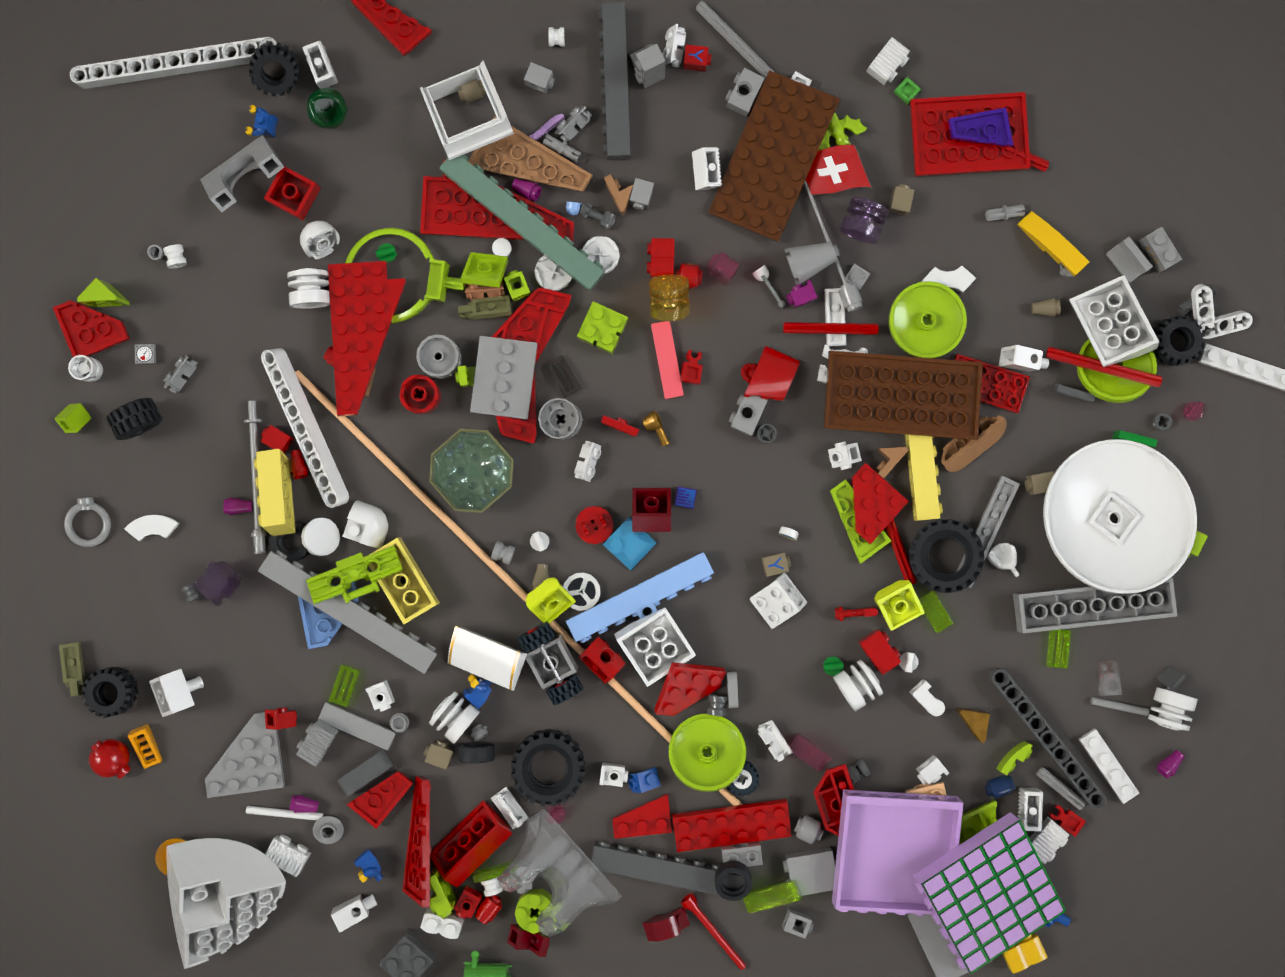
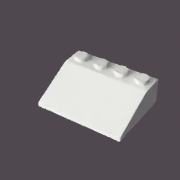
M1125 275L1069 299L1103 367L1136 358L1157 349L1159 340Z

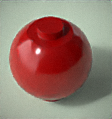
M105 739L101 742L98 740L91 746L92 751L89 754V764L97 775L105 778L116 776L118 779H121L130 771L131 767L128 766L130 760L129 750L121 741Z

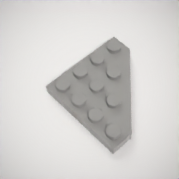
M265 712L255 713L207 775L205 778L207 798L285 787L278 730L266 729Z

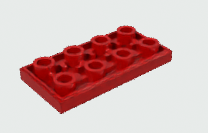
M956 354L954 360L982 362L960 354ZM983 362L980 402L1017 414L1019 413L1030 377Z

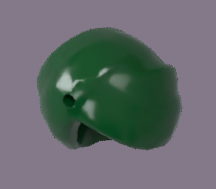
M325 87L315 90L309 96L307 114L314 125L325 129H336L344 122L348 108L339 91L334 88Z

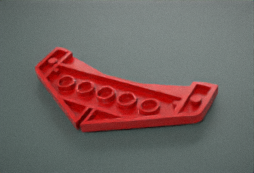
M545 288L536 289L492 337L538 343L536 364L568 309L572 296ZM535 369L528 420L496 416L500 433L503 436L535 444L537 436Z

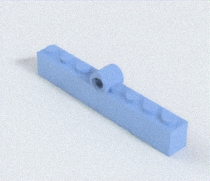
M704 552L566 620V623L575 641L580 640L583 643L592 638L591 634L595 632L601 634L609 630V625L615 623L617 626L625 622V617L631 614L633 617L638 615L640 619L646 617L647 615H644L642 612L645 607L651 608L652 613L656 612V606L661 604L659 600L665 597L669 600L677 596V591L681 589L687 591L695 587L693 583L699 580L703 583L711 579V574L714 572Z

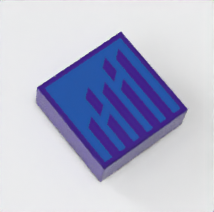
M678 487L675 506L693 509L697 490Z

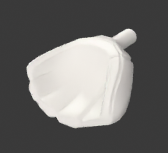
M999 543L992 547L987 555L989 562L998 569H1010L1015 577H1018L1019 573L1015 568L1017 564L1015 547L1008 543Z

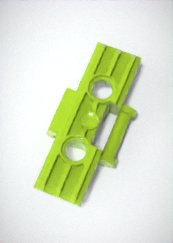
M393 545L368 556H364L360 552L337 561V568L308 578L306 582L314 605L341 594L346 604L351 602L350 600L373 591H380L377 580L400 572L403 569L396 548ZM371 563H377L378 565L374 572H370L368 568ZM339 577L341 579L338 586H331L333 578ZM363 578L366 581L371 580L372 584L348 593L347 590L352 587V582Z

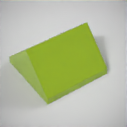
M95 278L77 298V302L90 307L130 306V302L111 284Z

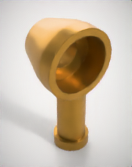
M657 411L650 412L643 419L646 430H656L661 446L669 444L670 441L664 432Z

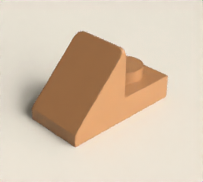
M610 174L604 177V182L622 216L625 214L629 204L633 185L619 191L621 186L617 178L613 179Z
M907 447L876 449L887 459V461L882 460L876 467L877 473L884 479L909 449Z

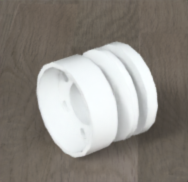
M304 268L288 272L287 279L293 280L288 282V287L297 289L289 293V306L300 309L329 306L330 293L327 290L321 289L329 285V281L324 280L329 277L328 271Z
M861 659L857 661L859 671L854 665L850 666L853 673L852 676H849L843 670L833 677L840 691L855 712L866 705L864 695H867L873 701L875 697L871 692L872 690L878 696L883 694L876 675Z
M1157 687L1154 700L1161 703V707H1151L1150 710L1159 712V715L1149 714L1148 719L1169 729L1189 731L1190 726L1183 724L1182 720L1192 722V718L1184 713L1185 711H1195L1198 699Z
M454 692L441 702L433 712L429 722L433 726L437 720L441 721L436 729L437 731L447 726L448 729L444 736L453 744L480 713L471 704L463 710L461 708L464 702L463 697L456 704L454 700L458 696L457 692Z

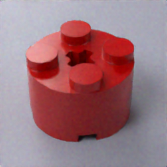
M412 375L405 379L401 385L400 401L407 410L415 414L424 415L431 413L438 407L441 401L439 386L434 380L425 375ZM418 391L424 392L422 399L419 397L417 398V396L419 395Z

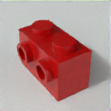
M875 629L858 641V643L877 671L884 675L901 663L899 659L901 655L895 646L891 648L888 643L890 639L884 631L880 632V630Z

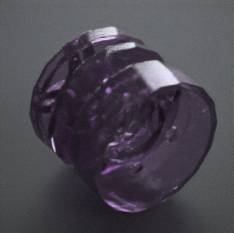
M852 197L849 203L850 206L847 208V212L851 216L843 218L839 230L855 240L876 244L882 232L881 228L877 225L885 224L886 220L884 218L888 216V209L872 200Z

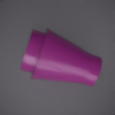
M517 178L512 183V189L530 201H536L541 194L542 188L538 186V183Z
M233 497L224 499V514L232 516L252 512V500Z
M1175 750L1158 763L1156 770L1163 777L1169 779L1175 775L1185 757L1180 751Z
M299 794L297 796L292 795L289 811H294V813H317L319 801Z

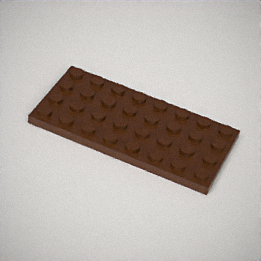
M769 70L721 181L722 185L718 188L708 213L779 243L838 107L840 98Z
M830 350L828 351L823 429L978 440L983 362Z

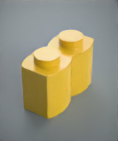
M1035 933L1002 953L1009 970L1013 974L1048 958L1038 935Z

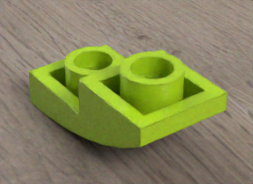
M1026 741L1019 743L1003 757L996 769L1008 775L1009 772L1011 773L1014 770L1016 759L1024 762L1025 759L1030 757L1033 745Z

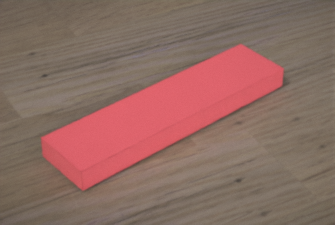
M670 320L653 323L651 328L664 398L670 399L684 396Z

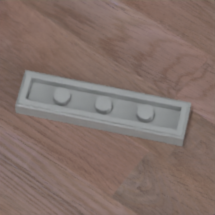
M325 702L318 720L321 719L332 727L387 751L390 749L397 733L329 702Z

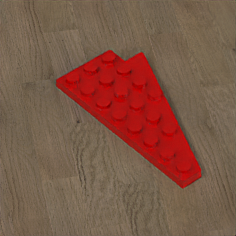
M386 261L328 264L338 417L358 415L406 284L405 278L388 279Z

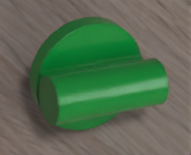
M388 243L382 244L375 251L377 258L381 261H386V263L392 262L397 255L395 247Z
M834 656L826 658L823 662L824 672L831 676L837 675L844 669L843 662Z

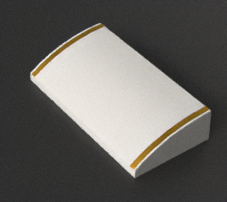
M455 626L449 648L448 663L514 691L527 654L466 628Z

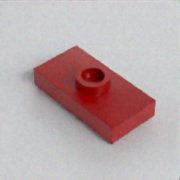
M603 415L602 424L637 437L639 429L627 425L628 421L619 417L615 420Z

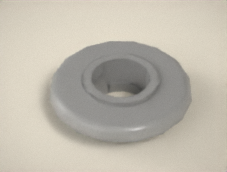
M323 816L313 826L314 837L324 844H332L339 841L344 832L341 821L333 816ZM330 827L334 832L326 834L323 832V829Z

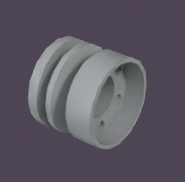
M556 398L549 400L542 406L539 411L538 420L540 428L546 435L551 438L566 440L578 434L582 427L583 418L577 405L566 399ZM559 416H566L564 424L558 423L560 421Z

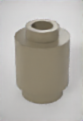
M477 79L460 85L461 90L457 91L461 102L465 101L466 104L484 98L483 95L487 94L482 81H477Z

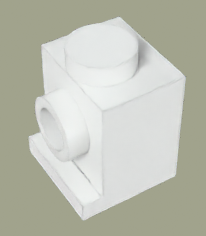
M387 680L365 689L368 692L374 710L380 709V712L391 708L390 704L395 702ZM378 694H381L383 696L382 701L378 700Z
M934 755L916 768L919 773L917 777L923 785L926 783L930 784L931 782L936 783L940 780L943 773L945 775L949 774L947 769Z
M602 762L599 785L623 787V782L627 783L628 771H625V765ZM616 773L618 778L612 779L610 775Z

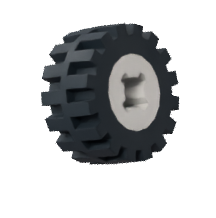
M745 760L741 774L731 785L727 786L729 791L741 797L751 795L759 785V774L756 767L751 762Z

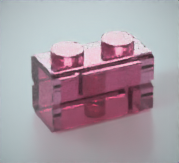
M723 252L718 255L715 253L708 262L709 274L716 279L719 278L718 281L724 285H728L739 267V263L729 259V256Z

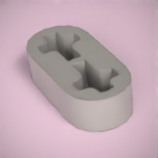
M727 672L728 708H738L737 672Z

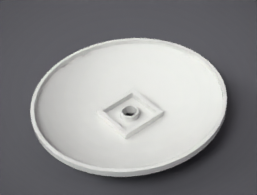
M1116 439L1099 441L1079 449L1059 466L1051 478L1045 494L1043 506L1044 527L1053 552L1061 564L1073 576L1098 590L1117 594H1130L1152 589L1170 579L1181 568L1193 547L1197 530V512L1190 487L1184 476L1169 459L1144 444ZM1111 513L1116 514L1118 517L1116 524L1110 521Z

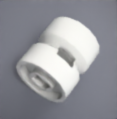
M84 355L73 357L68 365V370L72 377L86 382L97 381L103 373L100 361Z

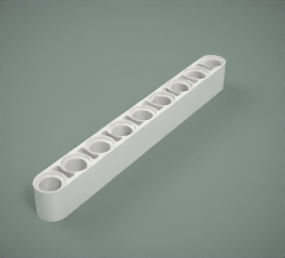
M282 348L263 351L261 360L325 505L333 508L346 504L349 500L348 491L287 353Z

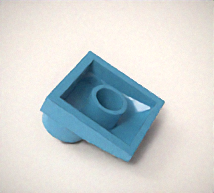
M628 517L603 545L629 570H632L657 542L646 532H632V519Z

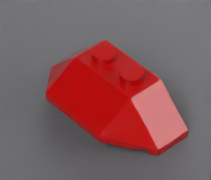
M846 764L827 769L813 791L825 829L839 836L843 789L854 790Z

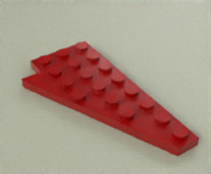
M444 174L442 177L423 176L421 235L525 240ZM513 193V198L516 201L522 200L529 206L527 210L532 214L538 213L544 219L542 222L547 226L553 225L559 231L558 235L562 238L566 236L573 242L574 222Z

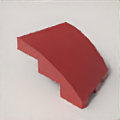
M765 346L744 397L749 398L751 395L761 396V399L783 401L800 361Z

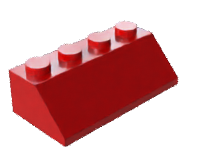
M483 800L431 851L430 857L442 878L458 888L513 833L506 822Z

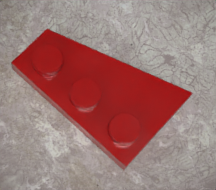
M397 771L349 802L347 806L377 829L414 782L402 772Z
M668 793L612 819L614 839L672 833Z

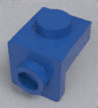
M656 767L628 774V785L634 793H643L661 786Z

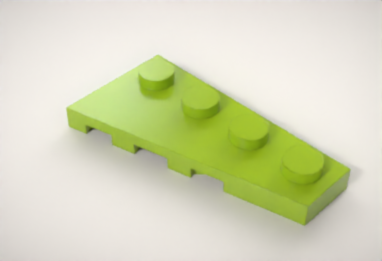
M846 479L830 490L858 562L861 564L890 543L891 540L883 530L872 544H868L855 532L853 488Z

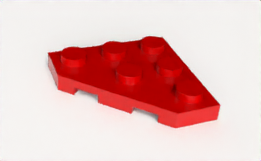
M71 300L52 307L73 357L77 355L89 357L130 340L124 323L113 317Z
M864 463L852 476L855 532L868 544H872L908 503V500L868 464Z
M672 662L654 709L656 715L674 716L719 689L726 674L724 667Z

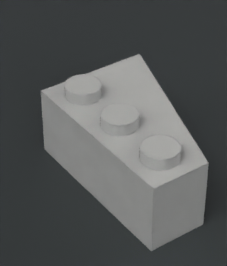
M657 44L647 45L628 55L636 72L634 74L638 84L642 83L644 89L665 79L666 61Z

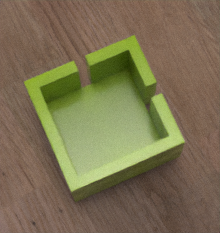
M593 301L577 338L592 346L597 341V348L613 355L619 341V336L616 334L622 335L628 322V317Z

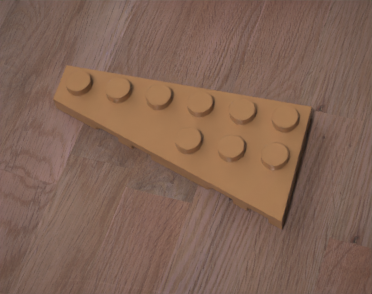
M512 126L514 134L474 150L468 161L473 166L477 164L487 172L584 192L593 177L589 172Z

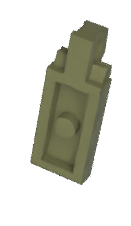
M510 296L473 299L468 305L458 306L459 318L477 320L512 315Z
M81 642L59 645L63 683L66 684V687H70L71 697L83 695L82 685H85V673Z

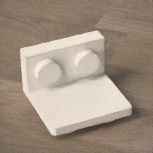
M786 573L780 574L771 584L750 598L752 604L772 629L798 613L807 604L805 598Z

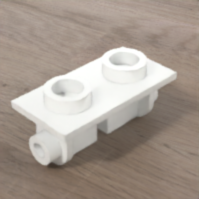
M678 24L667 30L665 35L667 40L666 48L662 54L666 65L672 63L671 66L679 67V64L682 62L683 50L678 49L677 46L684 47L686 37L685 29L678 27Z
M589 441L582 445L579 457L585 458V461L578 460L574 471L575 478L591 482V478L595 475L596 462L601 455V445Z
M772 720L759 725L757 729L759 731L758 735H760L766 745H771L768 749L773 755L774 760L777 759L780 762L785 758L784 756L793 753Z
M507 787L491 797L512 829L518 828L529 818Z

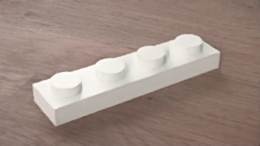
M1093 728L1078 739L1121 803L1124 804L1139 794L1096 729Z

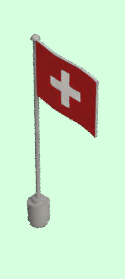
M838 145L819 150L804 183L827 243L831 241L813 195L833 194L861 187L872 188L855 145ZM837 258L835 264L844 284L838 293L844 308L848 312H853L863 307V300L857 285H852L851 282L847 283Z

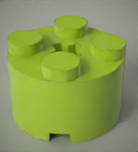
M529 889V892L523 893L518 900L515 909L517 923L522 929L532 934L544 931L553 921L555 902L548 891L544 889ZM532 908H533L534 910L538 908V909H539L538 913H537V912H533V911H532Z

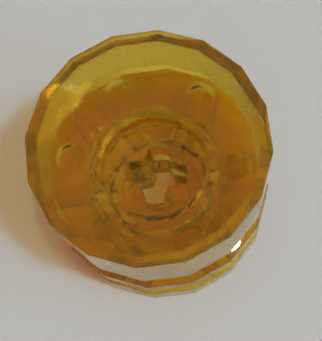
M673 274L652 278L649 281L650 315L660 321H677L686 318L690 314V301L688 298L689 280L686 277Z

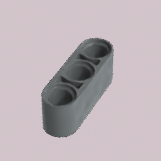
M382 749L343 775L337 782L346 796H349L393 766V763Z

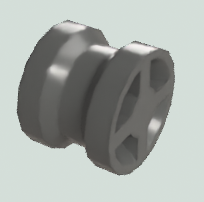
M199 581L181 588L182 593L186 594L187 603L205 596L204 591L200 589L201 584Z

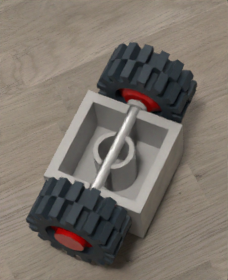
M548 622L535 626L517 638L523 651L527 654L526 660L542 690L552 685L546 690V693L553 705L569 700L584 689L577 674H574L578 669L576 661L561 634L555 636Z

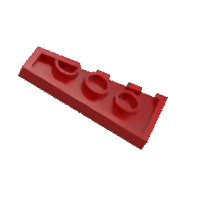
M351 0V3L403 57L432 34L430 28L422 26L417 20L403 14L400 9L392 7L385 0Z

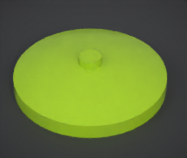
M925 281L907 287L896 297L891 306L888 321L890 333L895 343L904 352L914 357L937 358L947 354L959 344L966 330L967 316L962 300L952 289L938 282Z
M1088 339L1082 346L1079 354L1099 360ZM1153 351L1116 363L1117 365L1155 375L1157 372V362ZM1076 366L1078 377L1083 386L1092 395L1107 402L1124 403L1133 401L1142 396L1151 386Z
M699 714L686 719L676 728L669 744V761L673 772L683 784L697 791L713 792L731 785L741 774L746 760V746L741 732L731 721L722 716Z

